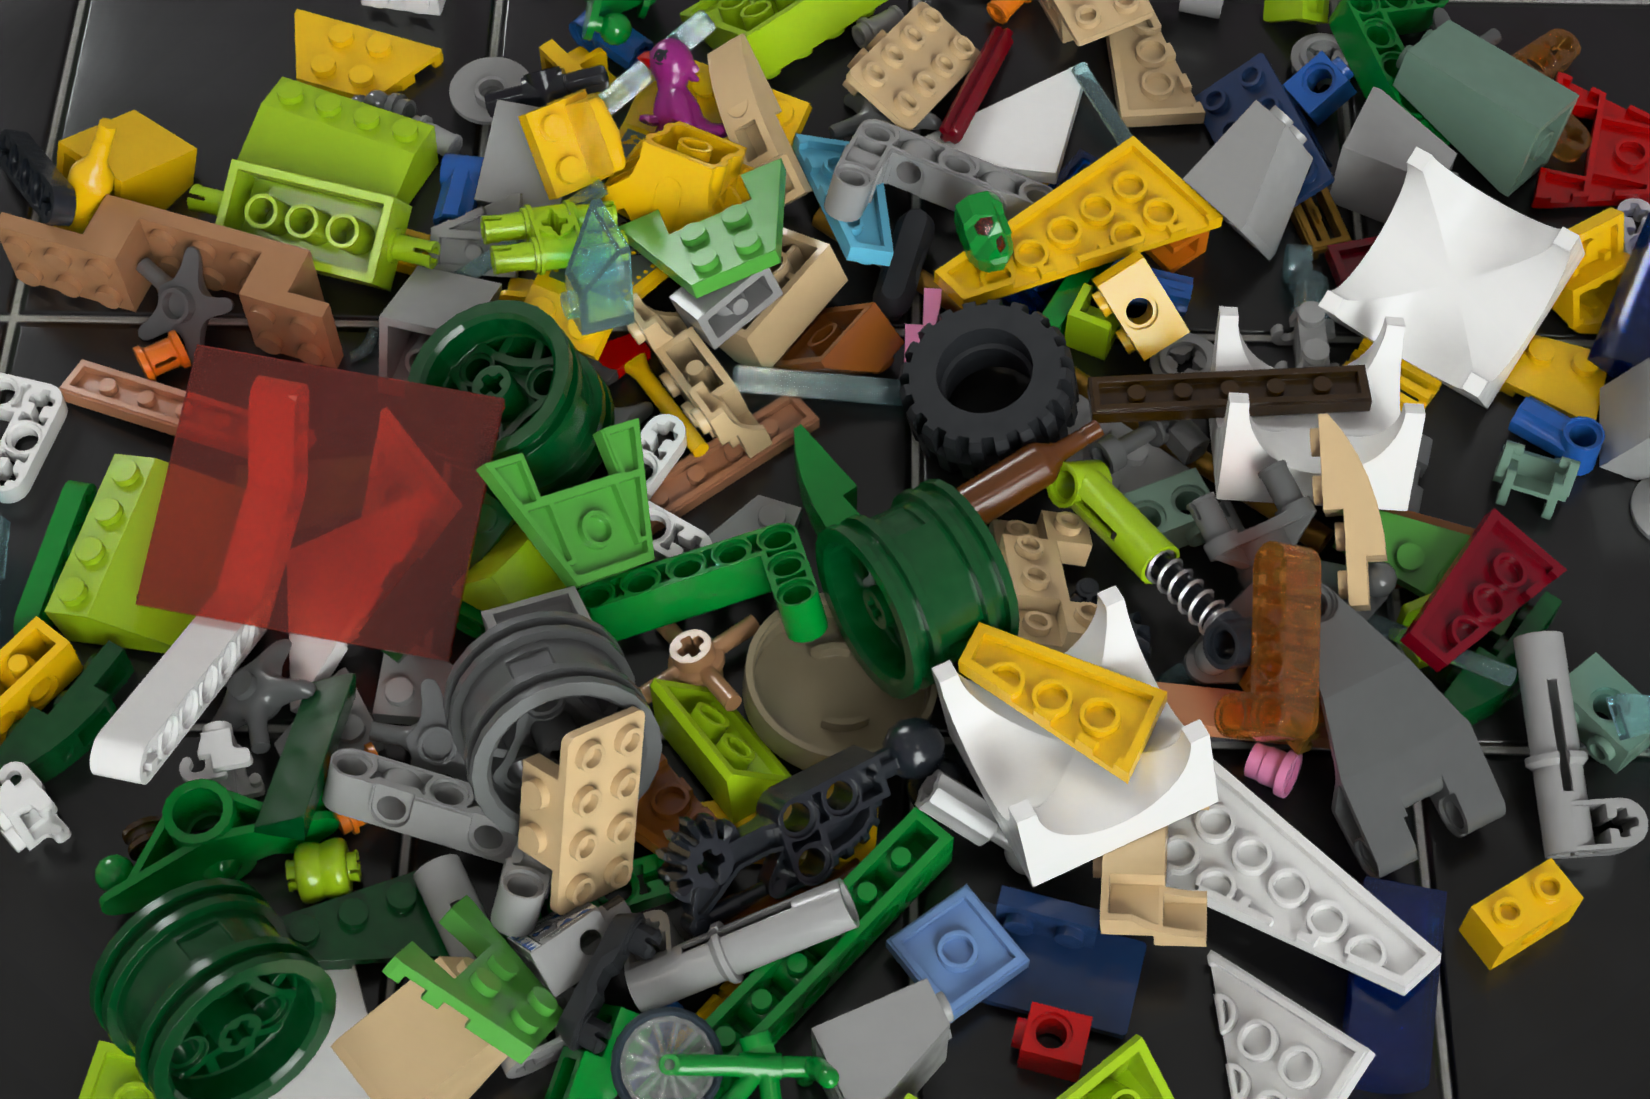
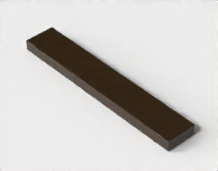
M1365 365L1088 377L1087 383L1091 421L1095 419L1098 423L1224 418L1229 392L1248 393L1251 417L1370 411L1372 404Z

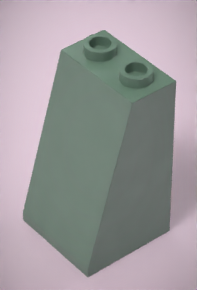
M1447 20L1435 30L1429 29L1414 46L1408 45L1404 48L1396 62V67L1399 71L1393 83V86L1500 193L1507 197L1548 163L1580 96L1451 20Z

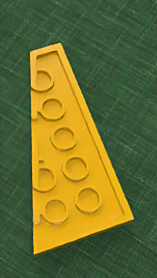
M1132 136L1008 221L1012 232L1013 253L1004 270L990 273L981 271L968 261L966 253L963 251L934 271V282L962 309V304L973 301L976 302L977 306L986 303L988 299L1002 298L1129 256L1136 250L1140 253L1219 228L1222 226L1223 215L1136 137ZM999 237L996 240L997 248L1002 252L1004 245Z

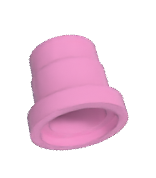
M1257 742L1247 758L1244 776L1272 788L1274 795L1284 799L1288 796L1297 780L1303 761V754L1297 755L1293 749L1287 753L1273 746L1270 747Z

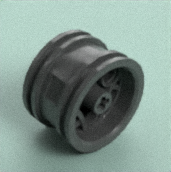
M538 611L510 618L488 629L473 641L458 658L451 670L445 685L443 700L448 729L457 750L464 760L467 779L472 787L477 803L488 819L508 833L518 837L523 759L540 753L559 765L561 741L568 732L635 706L645 713L638 801L649 789L659 768L662 752L660 727L641 689L635 685L634 674L617 640L602 625L583 615L564 611Z

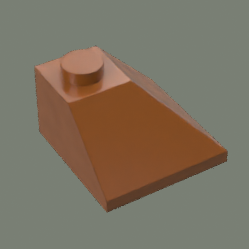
M875 302L824 308L772 369L775 373L879 374L893 364L895 360L894 354L905 342Z

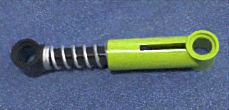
M1098 459L1063 462L1055 482L1046 487L1048 496L1053 504L1059 508H1071L1145 584H1157L1158 590L1163 594H1167L1168 600L1172 604L1177 605L1178 611L1181 614L1188 615L1189 622L1197 625L1199 632L1203 635V650L1207 660L1213 667L1220 670H1229L1260 665L1269 659L1273 650V635L1266 621L1256 616L1243 617L1238 611L1224 607L1225 602L1223 600H1215L1213 598L1214 591L1212 589L1205 590L1203 588L1204 581L1202 579H1194L1193 570L1182 567L1183 560L1179 558V549L1112 484L1110 470L1104 462Z

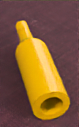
M102 118L99 120L89 153L84 158L77 160L70 168L67 181L72 185L76 194V211L72 224L69 227L53 225L54 227L83 234L106 194L111 195L114 185V174L109 166L108 157L117 129V123L112 119Z

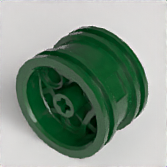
M496 300L477 304L453 316L441 325L424 343L411 366L406 383L405 407L409 423L418 438L438 458L449 465L456 476L473 493L480 487L497 501H499L476 471L483 464L523 453L542 497L583 484L602 460L593 434L603 428L615 425L614 402L610 389L587 358L577 352L569 337L550 315L539 307L522 301Z
M928 479L914 489H907L894 497L890 509L871 518L865 515L854 514L843 520L839 525L833 524L818 534L816 541L818 575L833 619L857 662L874 683L890 696L904 699L918 692L919 688L924 689L934 684L935 680L931 668L948 660L951 663L958 661L979 622L1018 636L1020 621L1018 601L1004 557L979 513L957 489L943 480Z
M213 878L194 881L173 889L148 903L125 922L108 942L95 965L90 982V1006L97 1022L107 1032L111 1041L126 1055L135 1058V1066L140 1079L145 1087L152 1092L154 1099H268L298 1076L318 1052L329 1033L335 1016L336 992L330 976L302 944L288 938L283 920L253 886L236 879Z

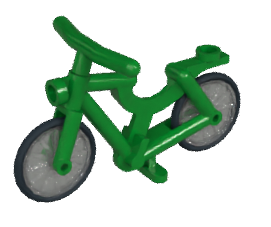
M666 1006L650 1009L637 1015L623 1028L613 1047L610 1066L612 1081L621 1099H713L719 1090L723 1077L737 1078L721 1099H748L758 1084L760 1099H782L780 1087L782 1077L795 1078L797 1084L803 1087L812 1085L816 1080L823 1088L831 1089L837 1086L839 1073L824 1058L819 1056H782L781 1053H776L769 1029L738 1039L742 1052H738V1055H723L722 1046L715 1031L704 1019L691 1011L679 1007Z

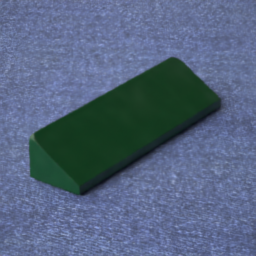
M346 673L312 682L316 684V691L313 696L302 699L256 821L255 833L305 841L326 782L331 756L337 751L356 697V674Z

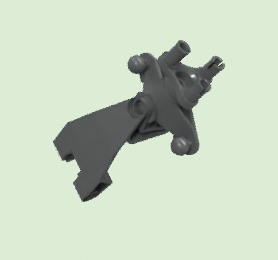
M1280 460L1257 473L1278 510L1275 512V517L1245 529L1231 503L1232 500H1220L1221 502L1219 503L1215 498L1214 492L1207 493L1193 500L1192 503L1186 505V509L1192 515L1206 542L1203 545V549L1210 562L1218 560L1232 565L1238 574L1237 579L1243 590L1227 608L1238 611L1243 617L1256 616L1266 621L1273 635L1272 652L1303 690L1312 686L1317 687L1335 767V786L1331 809L1360 866L1370 878L1378 880L1419 859L1416 844L1404 817L1408 816L1405 808L1430 796L1447 829L1456 837H1463L1503 817L1506 814V806L1470 722L1406 655L1367 622L1385 602L1389 594L1393 592L1398 579L1395 569L1384 561L1368 562L1371 610L1355 611L1349 606L1348 599L1343 600L1340 598L1337 572L1339 570H1347L1346 565L1305 558L1296 546L1317 510L1310 497H1304L1287 467L1286 461ZM1203 635L1195 641L1184 656L1185 671L1191 680L1198 684L1239 683L1247 667L1220 670L1213 667L1207 660L1203 650Z

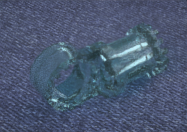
M1286 244L1283 281L1284 283H1289V291L1294 296V307L1290 311V316L1296 307L1304 302L1315 301L1320 303L1329 289L1328 278L1321 272L1312 271L1313 264H1311V260H1313V256L1311 254H1313V250H1309L1313 249L1312 245ZM1325 313L1324 319H1330V317Z

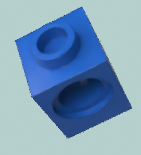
M1323 51L1319 52L1283 84L1288 93L1317 126L1357 93L1349 81L1354 76L1349 67L1339 56L1331 61ZM1326 78L1332 79V84L1328 90L1322 93H1314L1315 86L1319 81Z

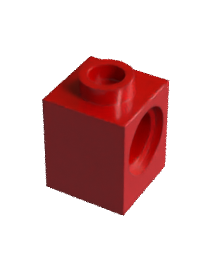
M1032 1001L1028 1019L1018 1016L1011 1047L1020 1049L1017 1067L1077 1082L1093 1017ZM1051 1033L1058 1036L1063 1045L1054 1049L1046 1048L1038 1042L1037 1037L1041 1034Z

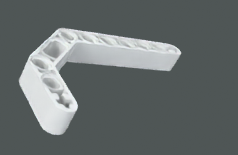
M262 376L258 377L255 381L249 405V483L217 592L98 733L90 754V770L92 774L143 785L150 782L267 631L308 490L310 389L306 384Z

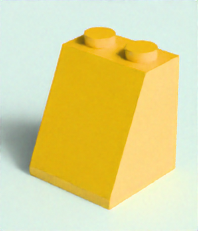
M135 109L113 118L112 120L117 123V129L108 157L109 166L114 174V185L111 195L163 210L168 209L193 185L197 148ZM98 125L58 141L56 167L66 179L72 165L89 153Z

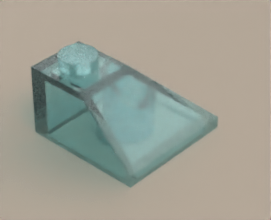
M600 198L593 199L590 202L565 271L566 292L560 294L565 318L567 320H574L582 336L634 323L630 247Z

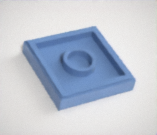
M967 884L886 940V948L914 983L927 978L935 994L940 991L944 993L951 1006L954 1021L1027 969L1030 963V959Z

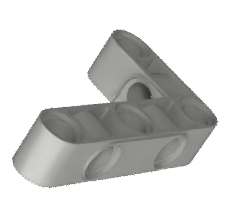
M868 119L860 124L850 143L845 146L835 166L824 202V209L829 216L843 222L857 221L862 216L868 203H871L876 186L884 183L915 194L919 198L955 211V205L966 196L990 191L999 197L1006 219L1009 221L1053 191V189L1043 183L888 122Z
M344 748L332 754L322 797L324 805L330 811L504 864L490 921L495 929L507 936L523 937L533 932L544 901L548 899L551 891L552 870L518 849V837L500 829L484 815L474 797L469 782L359 749Z

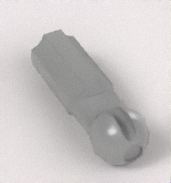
M939 769L926 778L918 790V797L914 804L919 810L978 846L991 840L1004 849L1008 864L1017 873L1026 875L984 797Z

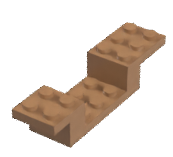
M106 194L83 234L4 212L0 214V241L17 279L27 285H41L59 290L62 294L72 298L80 296L98 301L103 306L111 309L119 307L136 312L151 286V283L136 270L137 265L144 258L148 257L164 272L174 278L180 269L187 247L194 246L200 251L202 256L206 287L214 291L225 290L239 294L256 347L269 354L277 355L281 353L298 358L311 366L323 365L334 369L338 368L344 357L329 303L324 301L312 255L308 249Z

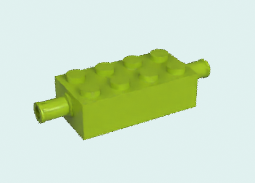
M232 159L224 191L205 187L201 184H194L189 193L198 195V197L205 200L187 198V206L190 211L217 216L215 223L217 225L310 250L317 274L391 292L398 261L424 266L428 269H434L439 261L438 259L431 258L430 255L422 254V252L440 255L441 247L438 241L405 235L412 206L392 196Z

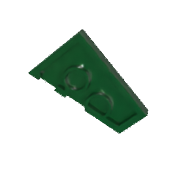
M416 871L280 916L284 922L288 938L302 944L323 970L352 969L355 964L386 963L387 965L411 941L433 960H436L439 956H449L414 882L413 876Z

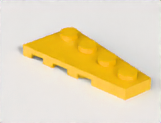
M981 622L978 623L958 661L961 674L1127 784L1167 702V691Z

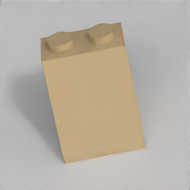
M439 956L434 961L449 975L456 978L475 960L470 957ZM412 980L398 989L330 1046L371 1099H469L507 1058V1055L466 1029L465 1023L469 1018L448 1004L444 1003L436 1009L422 1000L421 994L425 989Z

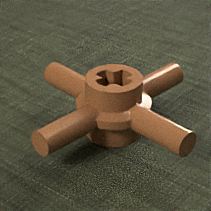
M750 614L714 639L710 638L706 632L698 629L683 632L676 623L657 628L656 630L670 645V656L668 659V669L654 678L707 687L727 711L736 710L740 706L742 698L723 677L725 654L755 635L760 627L759 623ZM654 678L639 687L648 704L652 702L650 684Z

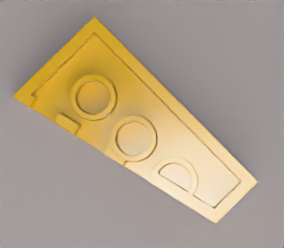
M1534 335L1499 391L1511 397H1514L1515 393L1524 397L1532 396L1570 418L1583 416L1596 420L1600 405V388L1605 383L1611 354Z

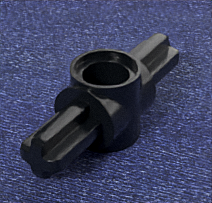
M602 65L566 73L564 68H560V66L551 67L523 75L521 85L487 93L485 95V106L492 118L497 99L542 107L549 102L582 89H586L587 95L605 91L609 88V77L605 67Z

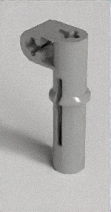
M1538 631L1515 637L1513 643L1530 757L1525 758L1524 762L1525 767L1533 773L1545 858L1566 859L1611 856L1622 853L1637 845L1644 839L1648 831L1647 815L1638 803L1628 798L1588 800L1583 765L1588 760V753L1580 749L1563 633L1560 631ZM1612 820L1614 825L1622 826L1623 833L1621 834L1619 829L1609 828L1595 837L1593 835L1592 824L1593 827H1598Z
M448 854L434 858L415 872L413 876L414 882L449 956L470 957L476 960L474 954L438 922L465 895H468L488 919L489 917L460 857L456 854ZM573 987L555 997L563 1010L575 990ZM556 1027L554 1028L556 1038L549 1042L545 1038L522 1064L507 1056L501 1063L506 1077L511 1079L523 1077L557 1061L563 1046L567 1045L556 1031Z
M841 878L726 925L716 921L710 925L707 933L687 941L683 940L667 913L662 910L648 911L643 913L646 919L645 924L655 929H660L662 940L659 946L650 944L656 951L652 958L643 960L642 957L632 952L630 953L624 964L626 983L634 1003L642 1013L650 1009L664 1007L725 981L734 984L740 983L744 980L743 974L855 929L860 926L858 912L852 896Z

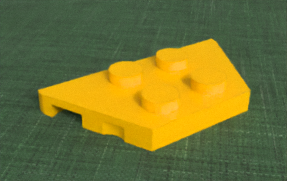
M297 9L294 13L297 81L348 98H352L355 95L366 96L373 90H381L387 95L404 91L416 82L415 74L430 64L437 68L444 61L441 48Z

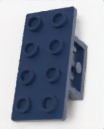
M1259 53L1194 97L1196 102H1201L1206 112L1204 124L1215 143L1255 100L1268 110L1276 105L1294 122L1292 125L1308 139L1303 146L1313 157L1294 208L1335 181L1329 169L1333 166L1298 103L1283 87L1263 53Z
M1002 885L997 904L981 901L1030 959L1027 969L986 997L981 1003L1029 1015L1033 1001L1092 1016L1093 1020L1090 1031L1120 1039L1126 1037L1147 945L1145 942L1119 935L1101 934V931L1098 930L1100 923L1099 909Z

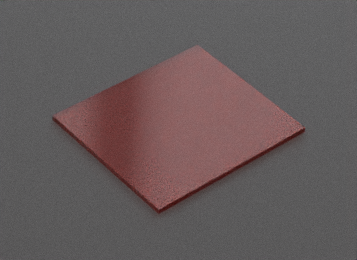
M197 344L138 594L136 595V605L449 662L452 656V645L487 484L476 469L485 463L492 462L502 413L505 410V399Z

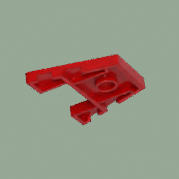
M1558 72L1555 81L1580 95L1571 116L1593 120L1584 176L1541 167L1536 179L1531 207L1539 209L1619 206L1622 201L1630 198L1642 199L1650 204V114L1631 104L1628 109H1625L1606 100L1607 93L1595 87L1587 91L1573 84L1572 76Z

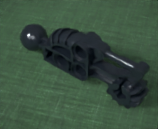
M912 717L901 719L888 729L882 744L883 748L871 752L852 745L769 787L758 799L756 806L757 815L751 821L738 828L725 818L714 820V817L707 813H698L694 820L687 816L679 817V831L663 830L666 839L669 840L668 846L657 849L655 852L658 858L665 861L656 871L659 873L660 878L669 882L667 887H669L670 894L682 901L684 913L681 916L680 923L683 930L697 937L707 933L712 923L716 921L723 922L742 912V908L767 895L780 899L806 885L816 886L822 884L829 878L833 868L839 865V858L847 860L853 856L854 847L858 843L865 844L870 839L869 831L871 827H878L881 820L877 818V807L882 805L884 798L891 795L886 779L896 774L901 778L911 780L927 778L940 768L945 756V740L938 728L924 718ZM834 783L833 793L826 799L827 791ZM792 805L791 814L783 822L784 812ZM807 850L805 860L802 864L798 865L800 856ZM766 857L757 877V884L736 895L732 893L720 899L741 869Z

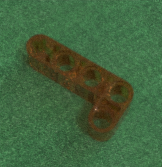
M1268 541L1258 549L1255 555L1253 565L1251 692L1229 693L1218 701L1214 712V723L1217 731L1223 737L1261 742L1300 741L1308 739L1317 727L1319 718L1322 567L1318 553L1310 547Z

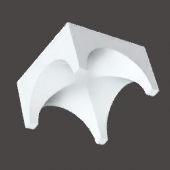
M1416 146L1406 162L1407 173L1399 197L1375 242L1352 274L1336 289L1332 291L1327 290L1318 306L1336 323L1371 342H1374L1379 335L1385 316L1404 317L1406 328L1402 359L1441 381L1447 387L1488 409L1585 255L1584 248L1578 234L1565 227L1558 229L1545 225L1509 208L1471 186L1440 164L1433 155Z
M1219 306L1211 372L1275 369L1258 359L1245 344L1238 326V307ZM1385 316L1381 331L1370 348L1359 358L1348 364L1365 365L1372 398L1370 411L1328 413L1344 432L1358 454L1369 477L1378 508L1381 510H1408L1426 416L1424 404L1404 403L1400 412V372L1406 328L1404 317ZM1229 392L1225 417L1209 418L1216 499L1274 503L1257 473L1273 463L1285 460L1304 497L1309 496L1314 505L1312 476L1321 475L1320 457L1311 456L1310 428H1319L1318 414L1251 417L1248 393Z
M1116 585L1097 593V608L1089 627L1081 638L1064 654L1159 688L1135 637L1122 594ZM950 660L931 668L949 735L1032 887L1218 802L1210 734L1200 719L1184 726L1168 702H1166L1127 784L972 680L961 676L956 672Z

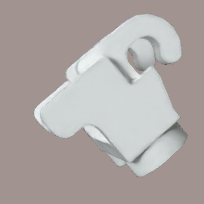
M214 721L204 725L202 733H200L201 738L197 754L199 760L205 759V768L200 772H191L194 764L190 757H185L179 766L182 779L185 782L201 778L214 780L226 789L249 798L263 796L265 794V785L261 776L258 773H253L249 778L247 777L246 767L253 764V757L247 747H241L237 744L233 735L232 724L226 721Z
M15 761L4 765L0 769V783L2 784L0 787V832L15 851L19 853L26 847L30 851L46 838H53L57 843H63L72 835L71 831L57 816L58 808L45 792V787L38 777L22 762ZM20 775L22 777L21 781L14 786L10 781L11 777Z

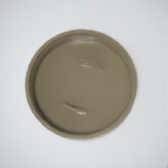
M824 593L819 594L828 620L826 632L821 637L810 642L798 643L789 640L779 612L776 610L762 623L753 636L746 657L742 683L744 708L754 731L776 755L802 770L852 745L871 752L883 748L882 744L888 729L899 720L919 717L930 721L938 693L935 683L924 689L919 688L918 692L904 699L894 698L881 690L866 674L844 641L833 619Z

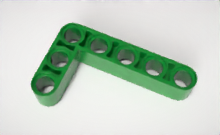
M1340 0L1329 18V26L1366 100L1373 86L1382 89L1439 139L1449 145L1450 142L1393 86L1399 71L1396 67V62L1405 48L1399 35L1428 30L1433 24L1432 16L1434 10L1438 7L1444 8L1449 0Z
M789 523L772 524L585 585L578 590L592 621L602 625L617 641L769 592L773 593L785 633L789 640L798 643L810 642L821 637L828 628V620L798 530Z

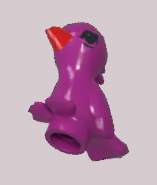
M666 38L658 42L651 51L643 52L637 57L651 71L658 87L653 106V115H640V122L656 127L655 133L662 131L667 123L681 121L721 138L728 136L723 123H712L703 116L696 98L687 87L689 80L692 82L699 81L696 73L700 70L687 45L678 39Z

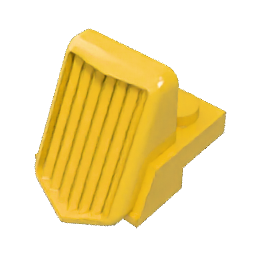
M582 89L518 116L549 200L561 198L613 176L615 172L625 167L626 159L619 129L604 100L597 94L587 95L586 89Z
M1610 207L1568 229L1580 236L1585 255L1555 301L1552 309L1569 328L1580 334H1612L1627 311L1628 300L1637 296V257L1624 252V212Z

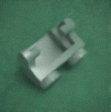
M1507 440L1506 444L1503 445L1493 477V481L1502 483L1495 504L1505 506L1511 489L1546 499L1547 501L1542 508L1541 518L1550 520L1557 501L1566 502L1567 497H1569L1580 467V461L1564 456L1555 459L1525 451V445Z

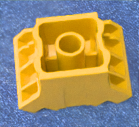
M678 121L676 123H667L662 131L649 133L646 135V138L641 139L625 158V167L615 172L613 176H610L598 190L597 195L601 202L613 200L617 211L625 208L631 221L659 210L667 231L671 234L689 223L699 222L723 212L732 205L742 204L751 200L740 175L755 168L743 164L747 147Z

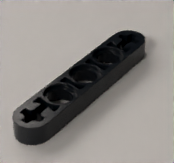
M3 129L0 134V167L45 224L69 227L74 220L76 211V194L72 185L28 132Z

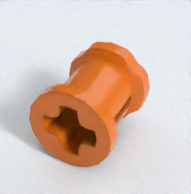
M175 330L169 331L167 338L142 348L137 345L132 348L146 379L155 382L157 376L179 366L185 369L192 366L188 354Z

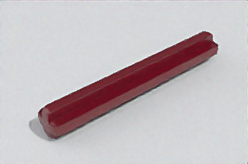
M1000 26L993 28L939 127L941 132L940 139L943 142L950 141L953 144H957L962 140L1013 44L1011 37L1013 32L1008 27L1005 29Z

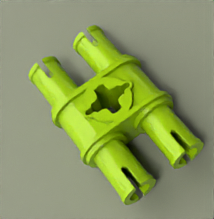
M563 200L562 204L531 207L529 204L520 207L519 212L482 215L480 217L481 235L485 245L511 240L524 241L517 244L490 246V262L494 275L522 270H533L534 273L545 275L546 271L573 267L584 270L590 265V262L626 259L629 255L627 235H625V230L598 234L585 233L592 230L617 228L618 217L613 200L575 205L573 201Z

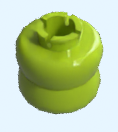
M340 837L330 838L321 843L302 842L298 844L294 850V860L288 859L285 863L287 880L290 879L287 883L289 891L298 890L300 899L305 904H315L327 898L334 899L353 892V882H361L362 880L361 864L357 862L359 860L358 850L355 849L349 852L346 841Z

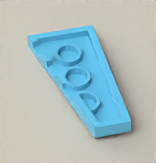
M795 134L792 145L793 151L846 260L864 265L890 266L894 250L884 183L876 186L871 203H868L862 216L857 221L843 222L832 218L825 212L824 202L835 166L845 146L850 142Z

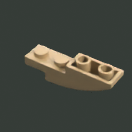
M745 34L736 36L708 53L707 58L712 88L728 138L734 143L747 147L743 164L756 169L777 159H782L786 169L784 206L813 191L776 115L782 112Z
M1328 413L1318 414L1319 428H1310L1311 456L1320 457L1321 475L1312 476L1314 505L1323 504V511L1326 517L1344 516V522H1335L1336 551H1346L1347 570H1339L1337 572L1339 597L1343 600L1348 599L1349 606L1355 611L1371 610L1368 562L1388 561L1385 534L1377 500L1359 456L1344 432Z

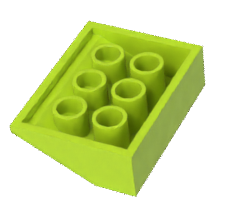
M700 0L679 15L682 22L714 50L736 36L745 34L766 79L769 80L779 75L781 69L794 60L809 56L813 52V48L825 40L840 36L844 32V28L859 18L871 16L876 11L875 8L888 0Z
M283 76L261 103L237 159L392 196L408 205L439 163L435 126Z
M114 454L44 612L68 641L105 645L109 640L122 648L166 653L217 592L246 489L157 458Z

